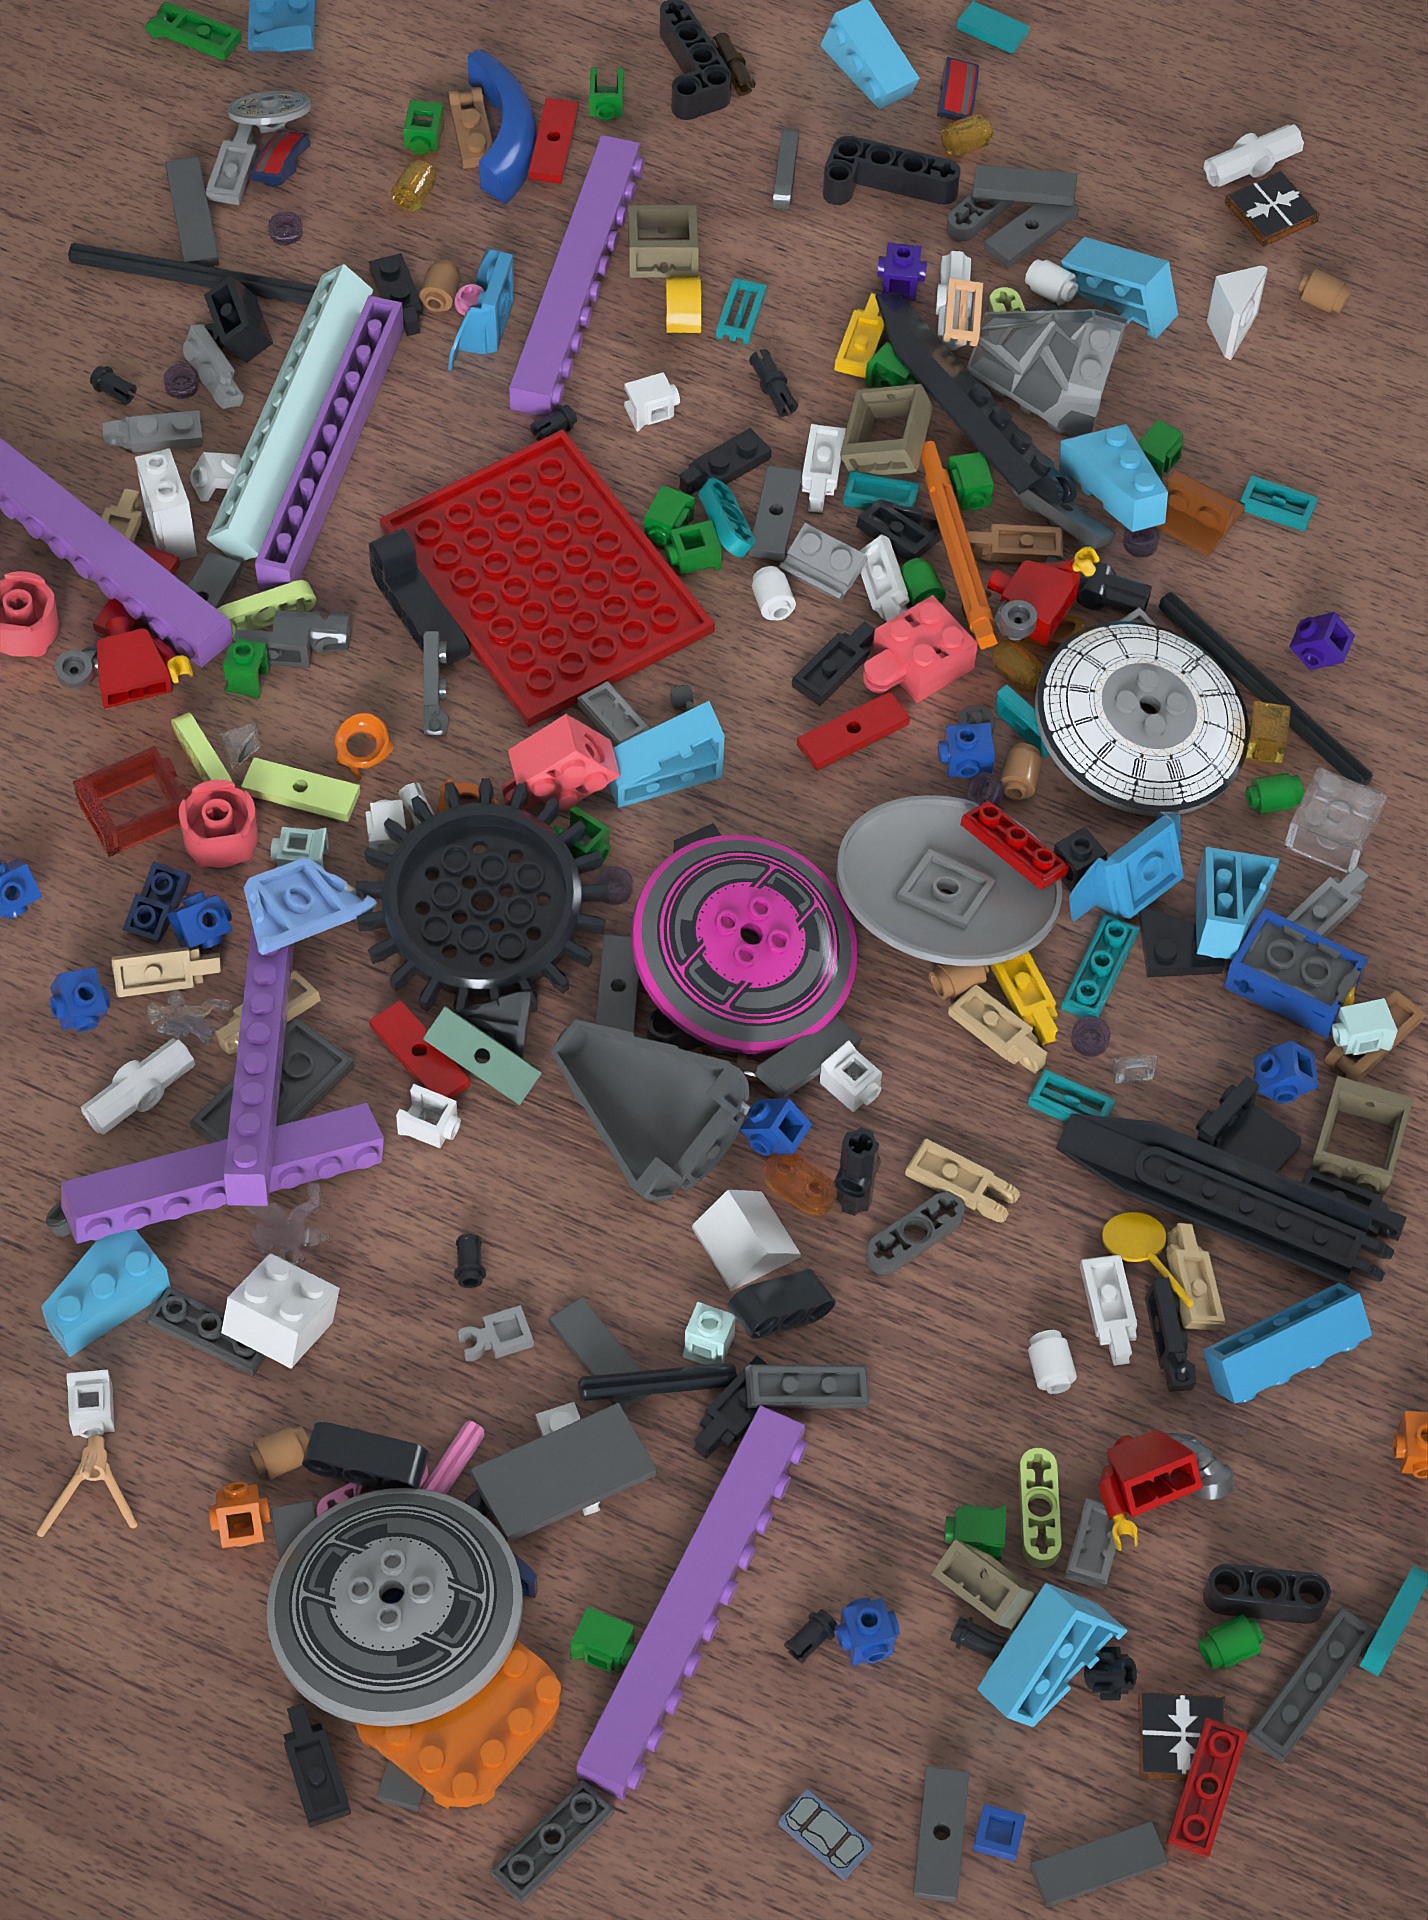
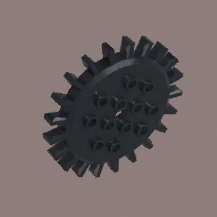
M482 778L478 789L479 803L461 805L459 791L454 783L450 782L445 784L444 793L449 809L433 815L427 803L417 795L411 799L414 815L421 822L416 828L408 832L398 822L390 818L384 822L386 834L400 845L393 855L367 847L364 853L368 864L386 871L384 882L356 881L355 887L358 897L366 898L369 895L373 899H382L383 910L364 913L356 917L359 931L387 928L389 938L373 945L368 949V954L373 964L384 961L396 953L405 962L389 978L390 985L396 992L406 986L410 979L417 974L428 982L420 994L419 1002L421 1009L428 1011L436 1002L439 992L443 989L457 994L453 1004L454 1011L469 1007L471 996L488 997L489 1000L517 990L533 989L531 984L542 977H546L555 989L564 994L569 990V981L566 975L556 967L564 955L573 959L578 964L590 966L593 961L592 953L586 947L575 943L573 940L577 930L592 934H605L606 920L598 916L583 914L582 903L609 900L608 884L581 885L579 875L601 867L602 856L600 851H594L573 858L568 848L579 842L586 835L585 825L578 821L570 825L559 835L549 827L557 818L560 810L559 801L555 798H551L535 817L523 811L527 803V788L525 784L519 783L512 793L511 802L507 806L492 803L494 791L490 778ZM478 845L486 848L483 854H475L472 850ZM513 854H520L523 857L518 863H513L509 860ZM431 871H436L440 874L436 880H428L426 875ZM466 880H474L477 883L472 889L463 887V883ZM504 888L513 890V894L510 897H502L499 893ZM479 895H488L493 899L494 904L487 911H478L472 906L473 900ZM542 896L548 897L551 900L545 906L537 904L536 901ZM420 906L430 908L426 915H419L416 912ZM458 914H463L467 917L466 921L461 924L455 923L453 918ZM493 923L503 924L504 928L500 932H493L490 929ZM531 931H537L541 934V937L538 940L532 941L527 938V935ZM447 949L457 951V955L450 959L444 957L443 953ZM486 957L494 960L493 965L490 967H484L480 962ZM534 989L530 1008L531 1013L538 1010L537 993Z

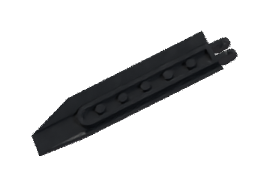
M876 294L875 298L895 356L917 381L922 384L925 390L1016 493L1020 495L1032 487L1048 503H1057L1060 500L1062 502L1074 501L1076 495H1078V490L1073 480L1069 476H1062L1055 469L1053 461L1038 450L1033 444L1031 436L1022 431L1013 422L1011 414L996 403L991 397L989 389L979 384L900 294Z
M1071 1113L1056 1147V1150L1121 1193L1336 1283L1345 1285L1351 1270L1373 1281L1381 1282L1383 1280L1384 1271L1375 1265L1357 1259L1360 1248L1382 1259L1390 1260L1394 1253L1392 1247L1366 1236L1375 1213L1153 1121Z

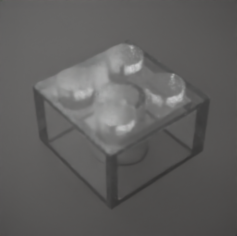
M1318 767L1290 823L1284 847L1349 874L1358 867L1381 820L1388 795Z

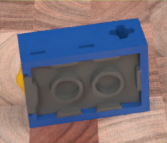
M1264 908L1232 960L1224 988L1328 1039L1332 1032V1026L1336 1023L1340 1008L1353 1005L1354 992L1361 982L1368 958Z

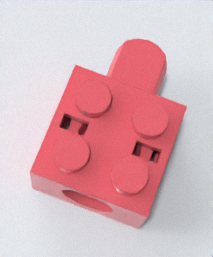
M932 595L875 629L874 657L864 663L863 682L866 688L877 694H882L900 684L914 701L918 703L973 670L978 643Z
M565 714L508 750L514 777L503 783L501 789L505 805L509 806L512 793L519 783L525 784L527 788V803L523 808L525 812L542 801L547 803L551 798L559 801L560 811L563 812L566 809H570L582 799L596 791L602 790L607 784L620 777L611 740Z

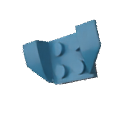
M249 0L248 50L278 52L314 51L316 0Z
M489 246L486 247L476 278V285L482 287L484 291L480 292L477 308L471 307L459 325L449 356L448 370L452 371L459 350L482 355L498 352L515 301L513 254L493 250Z
M1159 812L1156 822L1109 856L1107 862L1099 857L1069 895L1071 920L1075 922L1094 906H1098L1114 917L1120 916L1130 919L1182 880L1184 874L1178 845L1182 841L1181 815L1173 812Z

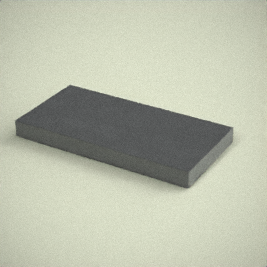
M297 1017L286 1026L276 1126L302 1120L355 1067L354 1060ZM234 1078L190 1120L191 1128L210 1143L228 1139Z
M619 1402L470 1469V1476L507 1543L653 1478L657 1474V1468Z

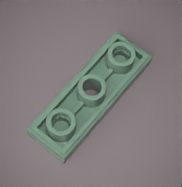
M446 1006L423 1038L433 1047L519 1105H521L542 1074V1071ZM484 1048L489 1051L490 1059L488 1062H480L477 1059L476 1053L478 1049Z

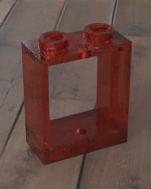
M156 746L73 781L77 803L108 857L181 826L179 807L182 800H186L190 793L184 784L178 786L174 779L177 775L169 757L162 758ZM155 777L169 804L119 826H115L101 800Z

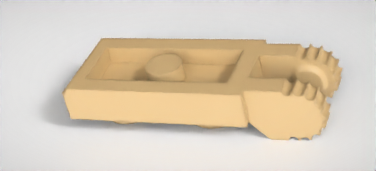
M928 1139L923 1140L905 1172L906 1176L939 1193L951 1192L959 1196L965 1206L973 1210L977 1208L983 1216L1000 1223L1006 1220L1009 1211H1007L1004 1205L985 1196L986 1191L989 1190L994 1197L1012 1204L1016 1203L1020 1196V1192L1015 1186L994 1176V1172Z

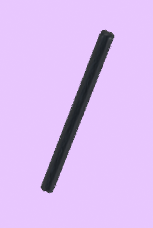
M72 243L68 252L69 261L74 264L214 288L231 275L256 296L309 305L317 288V285L79 243Z
M1169 592L1161 598L1159 609L1214 657L1229 673L1352 785L1361 790L1371 782L1373 773L1175 593Z

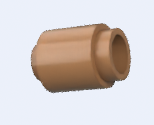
M438 260L428 268L419 298L422 304L429 310L435 312L446 311L452 307L461 280L459 269L454 263L448 260Z
M1315 269L1312 274L1306 272L1298 288V291L1303 293L1302 301L1330 314L1332 311L1341 313L1352 290L1345 286L1344 281L1318 269Z
M1018 743L1006 754L999 780V788L1001 787V791L1013 800H1023L1033 796L1042 767L1041 753L1035 746Z
M939 963L935 966V970L929 973V979L934 991L941 999L944 1000L948 997L955 999L976 984L980 986L986 983V974L989 972L988 965L955 966Z
M288 1426L254 1441L253 1446L255 1450L249 1453V1457L257 1475L260 1476L265 1473L267 1478L271 1480L302 1466V1460L309 1439L302 1426L294 1429Z

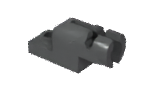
M276 611L272 632L259 629H236L234 643L236 637L266 643L269 665L309 668L312 650L317 652L348 651L351 639L350 613L331 612L327 619H322L321 611Z

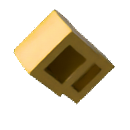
M700 276L666 277L667 333H701Z

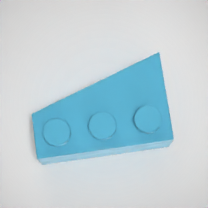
M861 0L834 14L820 46L871 102L880 110L911 95L920 78L870 1Z
M1084 237L1061 260L1062 268L1076 275V283L1078 284L1076 294L1100 308H1103L1105 305L1110 306L1122 313L1120 316L1128 318V324L1134 320L1148 329L1147 335L1155 340L1178 316L1169 261L1087 237Z
M1127 424L1061 441L1059 473L1063 476H1071L1081 484V491L1088 496L1093 494L1102 501L1103 509L1130 531L1135 532L1165 524L1168 491Z
M1205 847L1195 881L1197 954L1213 958L1234 959L1269 895L1280 859Z
M127 1230L105 1236L93 1244L41 1306L46 1326L66 1354L71 1357L161 1298L168 1287L171 1288L167 1269L136 1230Z
M1045 1583L1041 1591L1033 1599L1032 1605L1017 1628L1011 1633L1001 1653L988 1669L977 1690L1006 1718L1034 1727L1071 1689L1067 1682L1084 1665L1091 1669L1100 1660L1095 1654L1113 1636L1119 1640L1128 1630L1099 1604Z

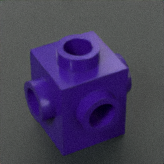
M888 243L886 257L879 256L877 277H883L882 294H900L903 299L916 300L918 281L925 282L927 261H921L922 246Z
M1331 612L1300 620L1289 647L1309 670L1344 663L1355 635L1336 612Z

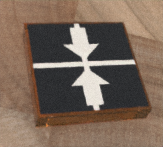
M1281 170L1227 194L1225 198L1227 207L1263 247L1318 222L1320 215Z
M1139 1692V1779L1185 1781L1204 1720L1210 1718L1226 1724L1225 1696Z

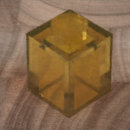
M1254 701L1249 719L1246 758L1257 759L1266 763H1282L1288 741L1291 706Z

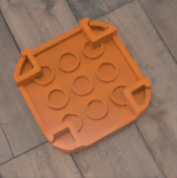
M516 1640L509 1656L493 1679L476 1695L455 1709L438 1717L407 1725L375 1726L355 1723L358 1737L368 1749L370 1746L374 1747L434 1796L435 1803L447 1809L450 1806L465 1808L476 1804L483 1806L495 1796V1790L542 1735L547 1730L551 1732L558 1719L561 1684L556 1674L546 1662Z

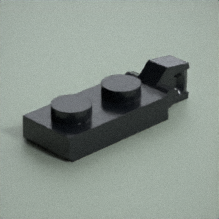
M402 254L369 261V270L380 298L402 303L403 324L406 336L419 334L418 315L423 314L422 302Z
M749 428L688 465L689 468L679 475V488L685 494L692 495L699 491L709 478L718 479L727 485L770 460L772 450Z
M864 621L851 635L846 632L843 634L838 632L793 677L792 687L821 706L866 661V658L871 653L869 647L874 643L875 628Z
M1307 1168L1301 1183L1375 1213L1367 1231L1369 1236L1377 1237L1379 1234L1387 1238L1399 1240L1407 1217L1390 1211V1205L1381 1201L1382 1196L1314 1169Z
M1169 1277L1155 1278L1145 1296V1302L1159 1367L1164 1369L1169 1392L1190 1391L1196 1384L1195 1365L1187 1360V1334L1184 1328H1180L1178 1321L1180 1311L1179 1297L1176 1292H1172Z
M758 1356L749 1363L751 1365H768ZM745 1368L705 1410L704 1418L700 1421L699 1426L704 1430L695 1439L696 1444L693 1450L705 1459L721 1443L728 1448L734 1441L737 1442L748 1430L758 1408H748Z
M304 1703L287 1708L293 1732L283 1735L285 1740L284 1747L309 1828L350 1815L351 1809L326 1730L322 1728L321 1723L310 1726Z

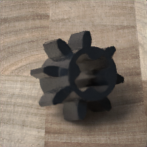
M1102 1647L1100 1653L1095 1654L1100 1660L1091 1669L1086 1665L1084 1667L1085 1683L1093 1693H1100L1102 1701H1120L1121 1694H1128V1690L1133 1689L1136 1684V1664L1128 1654H1121L1120 1647Z

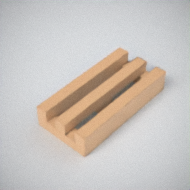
M949 278L946 291L944 342H950V339L953 338L957 339V344H963L964 340L970 341V346H977L980 337L983 283ZM955 289H960L958 328L953 329ZM968 291L974 292L971 331L965 330Z

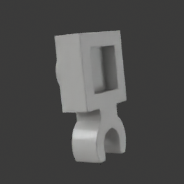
M521 1305L482 1317L484 1327L482 1329L468 1326L457 1332L459 1343L467 1340L476 1342L474 1347L464 1350L466 1361L478 1360L489 1349H492L494 1357L497 1359L534 1347V1340Z

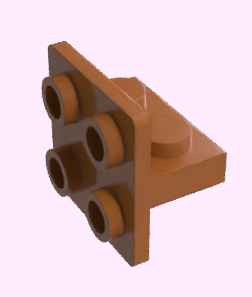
M1175 470L1168 478L1166 486L1168 497L1165 524L1154 527L1209 556L1244 513L1245 506L1189 475H1184Z

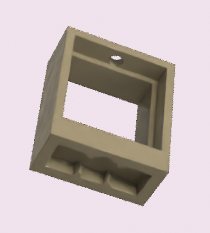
M628 205L630 278L698 277L699 245L696 205ZM659 228H666V230L659 231ZM638 238H688V240H638ZM666 262L667 266H661L660 263Z
M922 384L856 391L840 452V457L849 473L850 471L871 475H889L917 472L933 410V405ZM908 416L903 439L869 442L876 418Z
M1337 1076L1310 1168L1370 1192L1386 1195L1394 1173L1414 1098ZM1337 1110L1394 1127L1383 1168L1326 1152Z
M956 1539L931 1573L932 1576L993 1622L1011 1630L1017 1628L1032 1605L1033 1599L1039 1593L1037 1589L987 1552Z

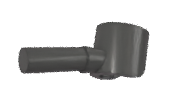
M679 685L671 687L670 700L673 709L685 707L687 712L695 708L690 686Z

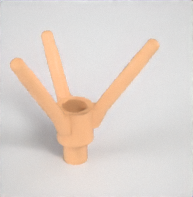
M92 1435L88 1438V1445L82 1451L81 1463L37 1530L38 1536L43 1537L80 1482L84 1479L90 1481L104 1480L129 1527L132 1529L137 1527L132 1511L112 1475L109 1464L106 1463L107 1451L104 1449L105 1439L102 1436Z

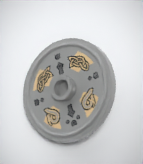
M265 91L238 98L231 102L227 109L231 120L242 124L256 125L259 127L261 134L285 131L287 121L304 116L312 107L310 97L303 93L294 91Z

